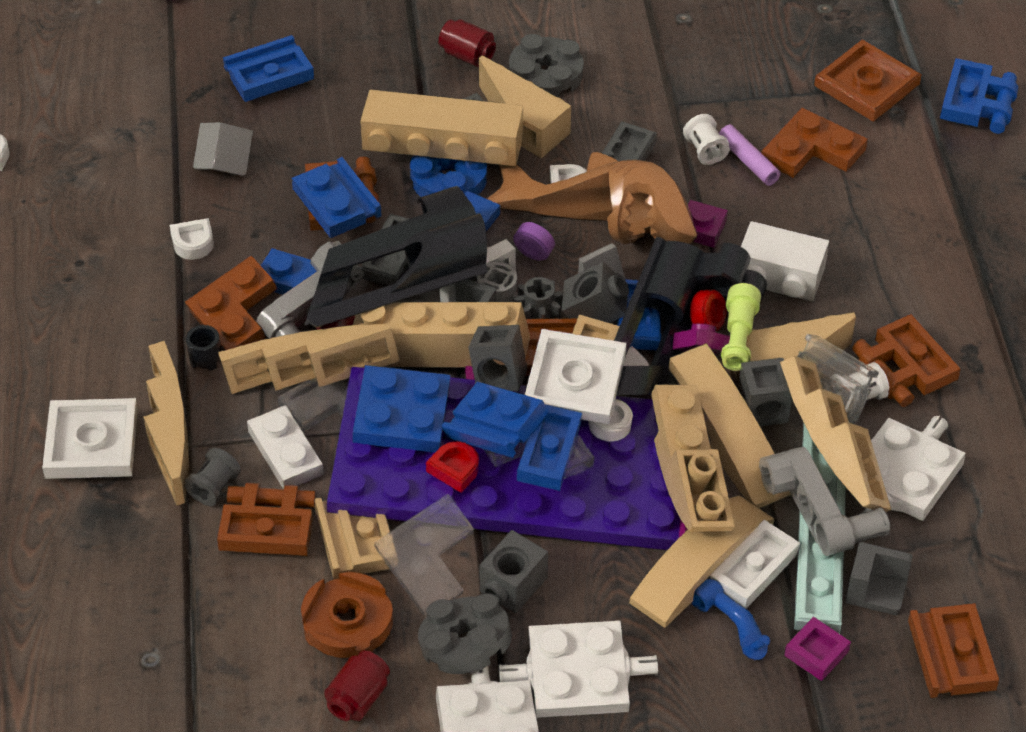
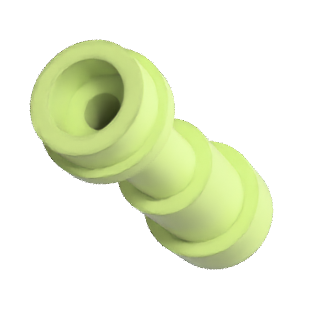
M747 283L733 285L728 290L726 308L729 312L727 329L730 332L729 344L722 348L721 358L724 367L732 371H740L741 363L749 362L751 359V351L746 346L747 336L752 332L754 316L760 309L761 293L758 288Z

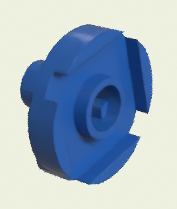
M413 155L410 161V177L413 181V188L420 197L454 186H458L463 193L467 190L479 195L487 183V163ZM445 169H453V170H455V171H449V172H447L446 174H443V173H442V170H445Z

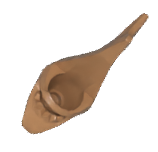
M593 152L591 153L585 173L547 185L533 180L518 165L498 164L503 184L500 189L487 198L500 204V209L529 211L536 214L573 219L608 221L611 238L622 244L634 243L638 238L644 237L645 234L650 232L654 239L660 237L666 241H679L691 244L697 238L691 212L680 187L663 168L647 161H617L605 154Z

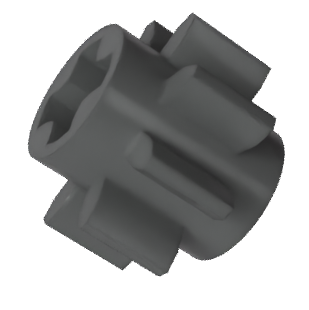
M534 277L528 280L525 285H518V296L514 297V302H522L526 319H561L563 292H555L554 280L550 281L547 278Z

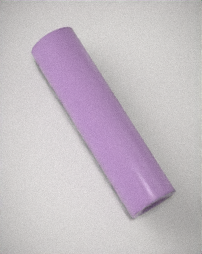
M726 125L720 130L719 135L727 138L730 150L762 182L770 186L779 179L780 171L733 125Z

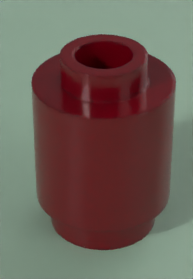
M461 19L457 21L448 20L439 34L438 44L444 48L446 54L476 67H479V58L482 55L491 60L496 51V43L494 42L492 32Z
M365 650L361 651L357 656H351L324 691L329 711L343 721L362 720L388 685L387 677L390 675V669L386 662L378 655Z

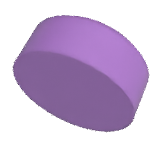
M532 222L521 224L513 237L517 249L525 256L534 260L547 259L555 247L552 235L540 225Z

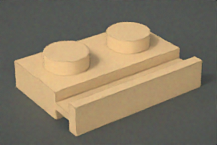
M321 498L315 499V511L333 579H339L338 573L357 572L365 574L397 568V555L384 514H376V518L349 515L346 510H338V514L328 513L327 501H322Z

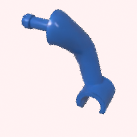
M714 579L705 580L695 590L692 605L703 612H707L715 605L737 626L743 654L752 660H760L765 657L768 645L770 644V638L767 635H762L753 615L749 610L726 595L718 581Z

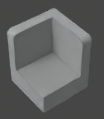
M221 122L200 123L193 168L198 170H216L238 176L246 175L253 130Z

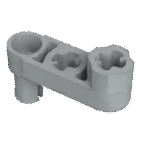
M329 241L322 245L310 261V264L317 272L280 296L259 314L256 322L269 339L300 332L297 327L306 321L328 250L341 245L339 241ZM355 265L352 268L345 294L357 286L364 276V271L359 265Z
M804 446L760 458L759 468L766 491L773 495L790 491L813 538L825 556L853 549L855 543L890 534V522L883 508H877L874 511L849 518L841 514L816 464Z

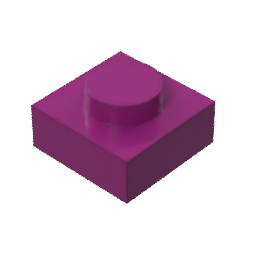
M690 200L688 207L697 233V238L693 242L714 248L726 224L728 210Z
M693 324L691 325V330L674 333L672 350L686 352L707 343L714 355L717 356L721 355L722 348L729 344L730 336L716 333V327L712 325Z
M813 616L786 645L784 656L820 681H823L849 652L851 641Z

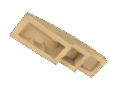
M390 324L353 325L304 331L260 340L218 352L232 394L268 382H273L276 391L316 378L319 387L350 378L352 367L365 368V365L384 367L400 361Z
M161 341L148 346L155 378L146 381L153 414L144 416L148 444L178 506L184 504L186 500L187 490L184 485L185 479L189 474L188 431L177 373L165 341Z
M707 343L671 357L669 370L679 384L697 385L707 434L711 439L710 447L711 449H718L723 469L744 498L756 507L762 508L790 496V491L775 495L766 491L762 482L759 461L760 458L773 455L774 452L747 403Z
M797 356L781 361L780 364L793 402L813 442L834 474L863 507L872 510L883 508L885 512L890 511V503L868 429L849 423L842 397L822 388L815 363Z

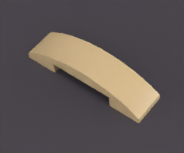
M740 495L730 498L729 502L735 525L733 531L689 532L687 530L648 572L630 597L629 603L666 628L693 602L695 590L759 524L766 520L773 525L774 518Z

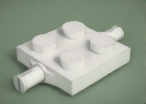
M940 416L932 417L924 431H917L888 418L871 442L891 510L904 512L923 521L964 465L966 453L939 441L941 435L948 428V423L944 418H941L939 422ZM866 508L861 514L874 510Z
M620 621L529 626L530 651L526 664L499 665L500 682L530 680L536 718L629 712L628 684L630 676L658 675L656 655L629 657L623 645Z
M488 666L481 670L471 672L472 683L437 686L436 703L441 732H539L530 680L490 681Z

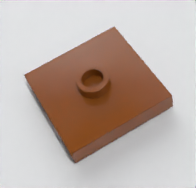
M862 39L815 76L814 86L874 122L920 85L922 74Z

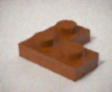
M801 108L761 153L780 172L792 178L796 176L813 156L847 172L866 151L868 139Z
M250 256L185 301V304L201 325L212 326L218 331L221 349L225 351L266 338L262 328L247 310L277 290V287L269 274Z

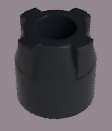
M209 325L193 327L186 335L190 365L193 368L199 367L212 371L217 368L218 352H221L219 333L214 327Z

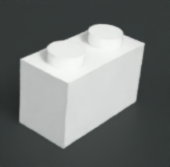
M751 221L741 245L751 257L748 270L755 271L765 278L768 285L766 290L814 301L826 266L829 240Z

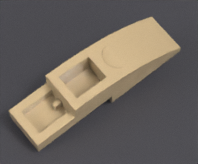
M655 385L651 396L659 431L654 442L663 478L679 517L689 532L733 531L735 525L718 449H711L697 385Z

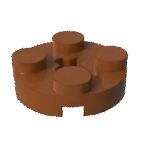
M344 572L338 573L339 579L330 580L327 583L322 579L315 583L306 593L301 606L305 640L309 645L314 646L317 650L329 656L350 658L351 656H357L364 650L373 653L374 649L384 643L392 630L393 608L390 599L386 595V589L378 580L362 573ZM348 609L355 610L356 618L350 621L340 620V617L336 615L338 612L345 614Z

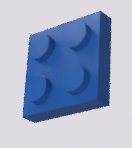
M365 365L353 427V443L436 452L441 446L443 433L441 425L445 421L451 375Z

